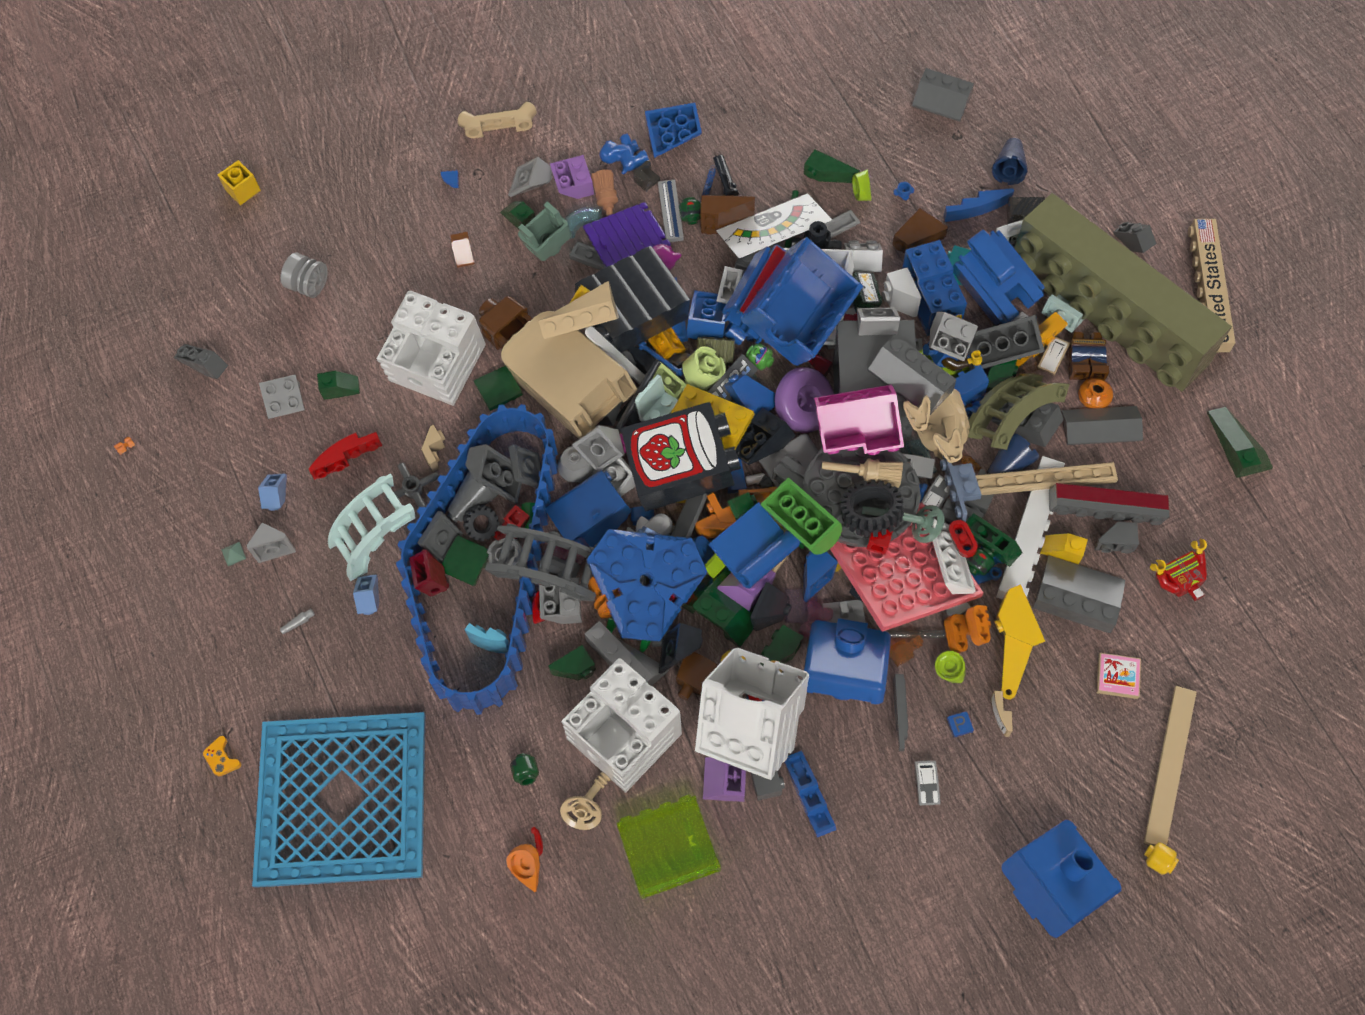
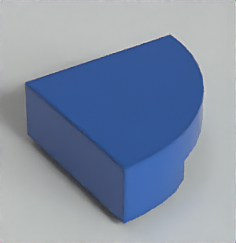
M458 170L441 172L442 180L452 188H459Z

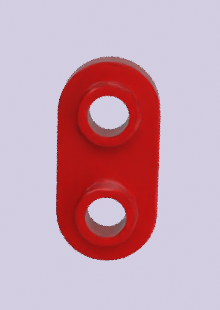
M963 520L953 521L949 525V535L958 553L965 558L974 556L977 552V542L968 524ZM956 530H961L962 533H961V534H957L955 531H956ZM968 546L971 549L969 551L964 550V547Z

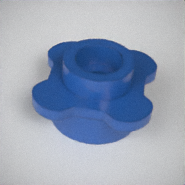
M901 182L898 184L897 189H894L893 193L903 200H908L909 195L914 193V188L908 182Z

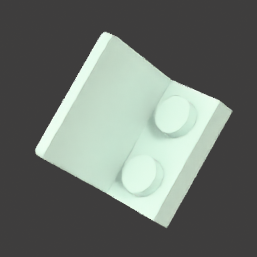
M1060 294L1057 297L1051 295L1045 304L1042 314L1050 317L1054 312H1057L1068 323L1065 329L1072 333L1084 321V319H1081L1083 314L1069 306L1070 302Z
M659 374L649 381L647 387L635 399L639 419L642 422L670 414L678 399L665 392L662 376Z

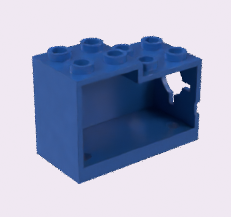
M938 240L905 250L902 269L908 268L912 278L916 280L914 283L921 295L917 316L926 336H930V329L937 312H946L953 316L962 315L963 319L967 302L953 275L954 268L941 241Z

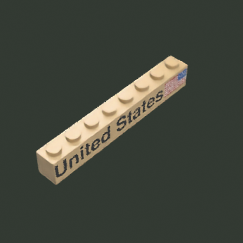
M1194 219L1192 225L1188 228V236L1191 237L1192 265L1196 270L1194 279L1198 284L1197 298H1200L1201 304L1232 326L1217 351L1230 352L1235 344L1217 221L1216 219Z

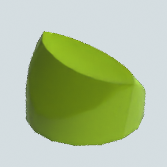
M868 169L854 174L852 177L853 192L857 201H871Z
M946 651L941 653L935 661V670L942 679L951 683H962L964 681L966 667L964 659L959 653Z

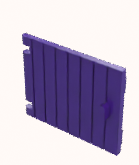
M646 202L583 225L587 237L605 267L614 265L616 262L632 256L646 247H654L657 244L671 245L668 239L662 241L666 235L651 210L644 211V209L648 208Z

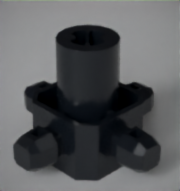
M821 221L813 222L809 230L804 232V238L808 237L820 249L841 250L842 241L835 239L831 241V232L827 229L826 224ZM793 238L792 246H794L803 239Z

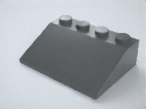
M1049 555L1033 608L1106 633H1111L1116 626L1121 609L1125 580Z

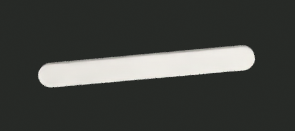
M592 326L585 329L586 336L622 366L629 376L640 385L645 375Z

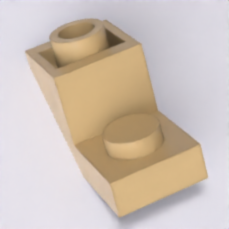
M434 425L430 426L422 447L424 457L433 472L440 469L437 463L440 459L436 452L445 448L443 444L445 437L441 430H436Z

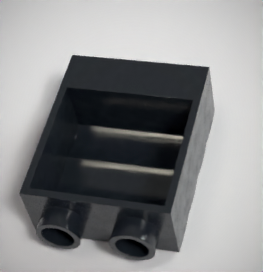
M652 246L646 247L632 256H628L614 265L605 267L597 273L575 283L576 293L580 285L592 291L609 281L619 318L593 325L592 327L620 353L689 318L690 299Z

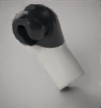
M763 473L745 476L747 486L757 484L762 488H770L773 485L770 477Z

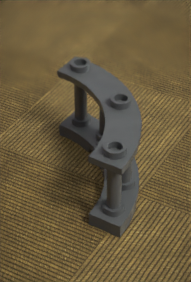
M514 524L498 526L497 530L506 535L499 560L496 563H487L485 571L497 578L520 580L521 577L532 579L531 583L545 587H550L551 584L560 587L559 592L579 601L595 600L596 593L590 591V587H588L592 572L587 561L581 583L575 584L571 582L572 579L570 578L577 553L588 558L594 547H587L560 537L559 533L552 531L545 533L520 528ZM513 538H525L519 562L515 566L508 565L506 561ZM533 540L548 543L541 569H538V571L528 569L526 566ZM555 546L569 550L563 575L560 577L550 575L548 571Z

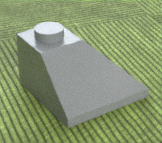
M536 157L517 167L508 196L512 197L548 184L552 179L550 165Z

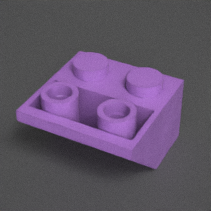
M583 155L550 163L560 194L576 199L594 195L592 179Z
M706 757L703 799L744 802L746 770L711 757Z

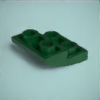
M506 365L473 380L489 411L523 396L520 387Z
M457 536L442 563L445 574L469 585L476 586L482 569L486 567L489 561L488 548Z

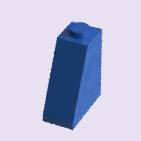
M745 374L732 375L728 379L729 382L724 385L734 402L754 411V417L762 408L770 411L775 407L776 393Z

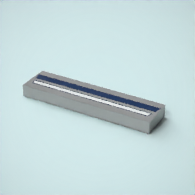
M675 180L659 181L658 188L666 240L668 239L670 242L684 241Z

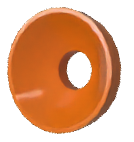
M1089 378L1081 384L1078 390V397L1081 403L1089 409L1106 408L1113 399V389L1104 379ZM1093 386H1101L1103 388V392H1095L1093 390Z

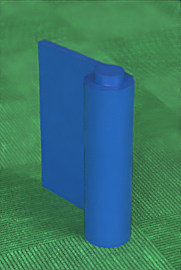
M598 471L545 507L547 514L563 538L576 541L627 506L610 481L613 479L607 471Z
M758 502L708 545L745 588L750 589L799 547L800 541L788 530L784 532Z

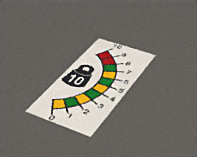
M807 193L716 231L737 257L741 258L766 246H771L809 230L810 225L815 221L827 223L832 221V219Z

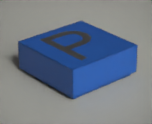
M967 711L947 717L953 738L974 731Z

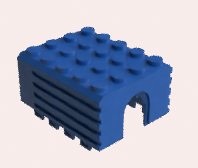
M806 237L788 250L740 318L743 323L787 360L798 366L817 355L863 288V285Z

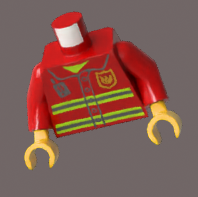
M1199 539V547L1197 541L1191 542V547L1196 549V552L1192 550L1167 564L1163 560H1156L1158 566L1156 564L1150 565V569L1156 571V577L1162 589L1175 594L1177 597L1189 593L1194 601L1205 596L1200 589L1207 576L1206 557L1203 551L1207 547V542L1204 539Z

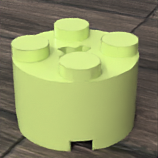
M702 346L682 363L686 384L701 390H708L725 374L726 367L723 359L715 355L716 351L714 349Z

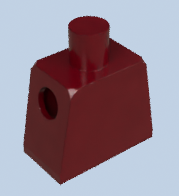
M426 549L409 558L415 589L431 597L445 592L449 588L444 567Z

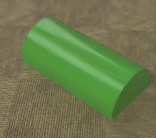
M789 477L760 504L813 554L819 555L828 551L834 546L841 535V523Z

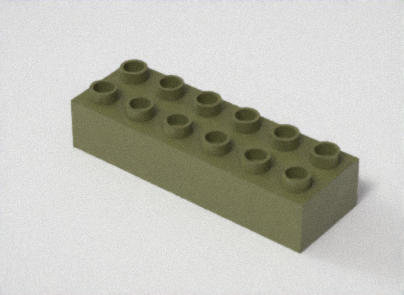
M1051 193L1023 219L1014 249L1044 285L1043 291L1047 295L1057 297L1060 294L1070 302L1069 306L1083 314L1081 319L1086 318L1097 326L1104 339L1111 342L1116 341L1127 349L1128 356L1138 364L1145 363L1153 369L1158 379L1168 387L1175 386L1183 392L1210 365L1232 328L1230 324L1055 194Z

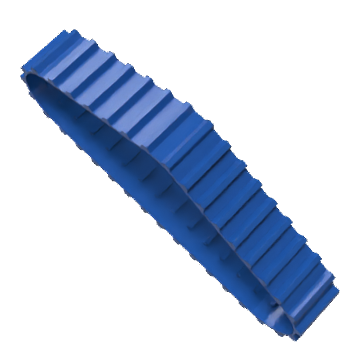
M502 404L498 406L496 412L490 415L482 414L479 416L481 423L476 429L468 430V442L466 445L459 444L457 447L459 452L458 458L456 460H449L447 463L450 469L446 476L440 475L437 480L440 486L437 491H429L427 496L430 502L426 507H419L417 510L419 519L416 523L408 524L409 535L406 540L399 541L397 545L401 551V559L396 562V565L404 579L401 581V584L408 596L406 604L413 616L411 624L418 635L415 639L416 644L423 654V657L420 659L421 664L430 677L428 681L439 699L447 698L451 707L456 712L465 708L474 709L476 715L482 714L484 708L493 704L498 707L502 706V698L508 691L516 690L518 685L515 675L517 671L523 669L519 653L526 651L527 647L523 634L529 633L530 630L526 619L527 615L532 614V605L529 598L534 596L536 589L534 583H531L532 579L520 578L518 597L516 596V612L512 616L513 628L512 633L509 634V650L505 654L506 663L499 677L482 690L458 692L455 689L450 690L447 688L442 678L439 680L437 671H440V667L433 658L432 652L435 651V647L428 638L427 633L431 631L427 622H424L422 614L426 612L422 603H419L418 595H421V593L414 588L409 558L422 551L423 548L417 542L437 511L443 514L446 513L466 474L469 472L466 467L469 448L485 444L489 445L499 436L509 432H527L543 440L545 453L542 454V470L539 471V486L535 491L537 497L535 506L532 507L533 519L532 524H529V529L544 532L543 526L549 523L545 507L552 503L549 492L555 489L552 475L558 473L555 459L558 452L553 431L546 428L544 416L541 413L534 415L527 411L526 406L520 404L518 408L508 409ZM533 540L526 564L528 569L538 571L536 562L540 561L543 557L539 544L545 542Z

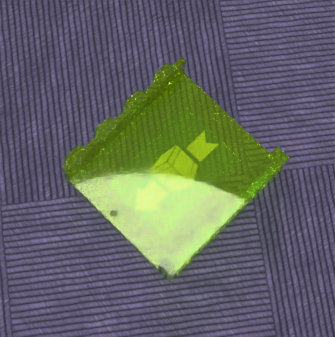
M691 795L682 796L678 802L672 804L671 802H665L659 805L660 808L645 809L639 812L640 815L625 816L620 819V822L616 823L641 899L721 871V866L701 815L696 795L692 797Z

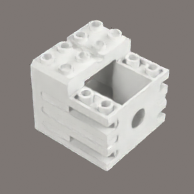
M408 291L391 321L393 329L376 359L381 363L380 366L384 369L385 375H388L389 381L454 406L486 345L475 316L471 313L445 303H438L437 300L416 292ZM430 304V307L425 308V305ZM463 316L464 319L459 321L458 318Z
M734 648L702 684L695 751L771 780L775 775V770L778 771L782 762H785L788 758V753H792L794 750L799 715L805 706L809 674L806 671L778 661L775 663L768 661L769 658ZM745 693L764 701L747 700L742 698V695Z
M618 658L590 686L591 692L561 722L564 725L563 728L567 735V740L626 793L682 734L678 708L653 686H650L627 663ZM635 680L638 682L636 686L630 685L631 681ZM649 694L653 695L651 700L646 699ZM668 708L669 711L664 714L661 712V709Z

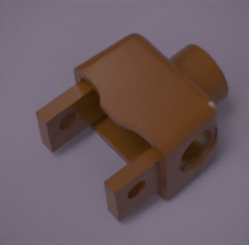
M511 296L504 297L500 302L490 298L479 309V315L481 316L479 323L482 334L497 350L503 349L511 337L518 333L528 321L533 319L528 315L527 308Z

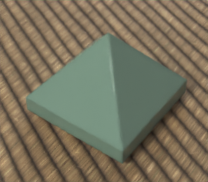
M240 542L221 549L227 566L246 559Z

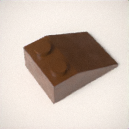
M702 195L701 234H718L716 230L753 216L755 214V197Z

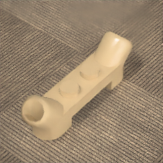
M525 102L518 110L474 116L467 111H463L458 116V124L465 129V134L469 138L483 137V131L516 127L517 132L525 131L532 127V118L536 115V108L532 103Z

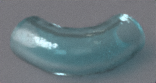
M584 207L566 216L565 220L568 222L571 232L570 239L576 236L578 229L583 225L601 219L602 210L600 208Z

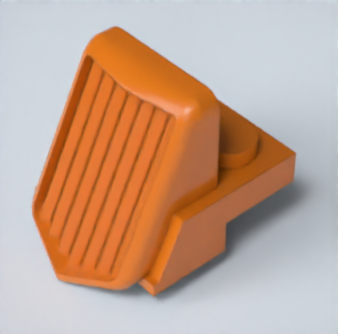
M712 493L707 496L708 503H706L709 517L695 524L697 535L704 536L705 538L718 537L737 521L730 507L722 509L715 494Z

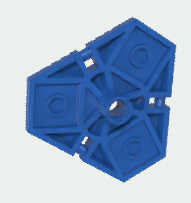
M608 529L586 559L601 594H605L608 602H606V605L620 636L625 639L659 642L680 613L682 604L689 600L707 573L693 539L657 534L647 536V533ZM646 544H652V550H646ZM642 575L647 576L649 579L647 586L642 585L640 582ZM618 588L621 596L615 598L613 590ZM671 595L677 598L674 603L669 600Z

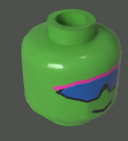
M761 343L751 345L746 353L748 360L759 370H764L766 367L770 368L774 362L772 357L773 351Z

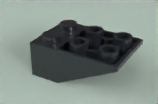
M762 408L751 420L736 448V453L740 460L750 465L782 450L796 435L784 420Z

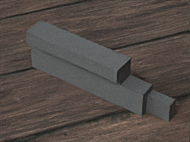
M895 674L893 679L895 725L900 752L905 750L904 740L908 738L907 699L904 674Z

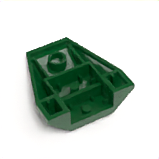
M725 566L715 578H712L710 575L704 577L689 600L682 604V607L691 614L696 611L723 630L726 639L741 648L752 634L753 627L750 617L756 604L748 611L717 589L731 573Z

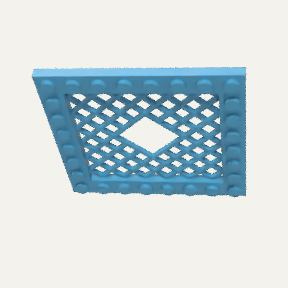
M424 712L262 722L252 881L254 888L423 878ZM388 736L384 742L378 738ZM393 737L401 743L394 751L386 746ZM357 738L367 739L363 743H361ZM374 738L381 745L372 753L366 745ZM337 739L347 740L343 744H341ZM354 739L360 746L351 754L345 747ZM318 740H327L322 746L317 742ZM307 741L302 747L297 743ZM334 741L339 748L331 755L325 748ZM314 742L319 749L310 756L305 749ZM293 743L299 750L290 758L284 751ZM384 747L390 755L381 762L375 755ZM402 747L403 761L396 755ZM362 749L370 755L363 763L355 758ZM344 750L349 757L340 764L335 757ZM323 751L329 758L320 766L314 759ZM303 752L309 759L300 767L294 760ZM284 755L288 761L282 766ZM394 757L400 764L391 771L386 764ZM374 758L380 765L371 773L365 766ZM353 759L359 767L350 774L344 767ZM331 761L339 766L332 775L324 770ZM313 762L318 769L309 776L304 769ZM292 763L298 770L289 778L283 771ZM403 767L401 781L395 774ZM382 768L389 773L383 782L375 777ZM364 769L369 776L360 783L355 776ZM343 770L369 796L338 826L312 799ZM322 771L328 779L319 786L313 779ZM300 773H303L308 779L298 787L293 780ZM283 775L287 781L281 786ZM394 777L400 784L391 792L385 784ZM373 778L379 786L370 793L364 786ZM312 782L318 789L309 797L303 789ZM291 783L297 790L288 798L282 791ZM381 788L389 793L382 802L374 797ZM401 788H402V801L399 800V799L395 796V794H396ZM301 793L307 800L298 808L292 800ZM282 796L286 801L280 806ZM393 797L399 805L390 812L384 805ZM373 799L379 806L370 814L364 806ZM311 803L316 810L307 817L302 810ZM290 804L296 811L287 819L281 811ZM382 808L389 815L380 824L374 818V815ZM402 808L400 822L394 815ZM362 810L368 817L359 825L353 817ZM321 812L327 819L317 827L311 820ZM300 813L306 820L296 828L291 821ZM281 816L285 822L279 827V817ZM391 818L399 824L392 833L383 827ZM372 819L378 827L369 834L363 827ZM351 820L357 828L350 835H347L342 828ZM331 822L336 827V830L327 837L321 830ZM310 823L316 830L306 838L300 831ZM289 824L295 831L285 839L280 832ZM380 829L388 835L381 844L373 838ZM400 829L401 843L394 837ZM361 830L367 838L358 845L352 838ZM340 831L346 839L338 847L331 839ZM320 833L326 840L316 848L310 841ZM299 834L305 841L295 849L289 842ZM278 836L284 841L279 847ZM390 839L399 845L391 854L383 848ZM371 840L377 848L368 855L362 848ZM350 841L356 849L348 857L341 849ZM330 843L336 850L327 858L321 850ZM309 844L315 851L305 859L299 852ZM288 845L294 852L284 860L278 853ZM401 849V856H395ZM382 850L388 857L374 856ZM359 851L366 857L352 859ZM338 852L345 858L332 860ZM317 854H319L324 859V861L311 860ZM296 855L304 861L289 863Z

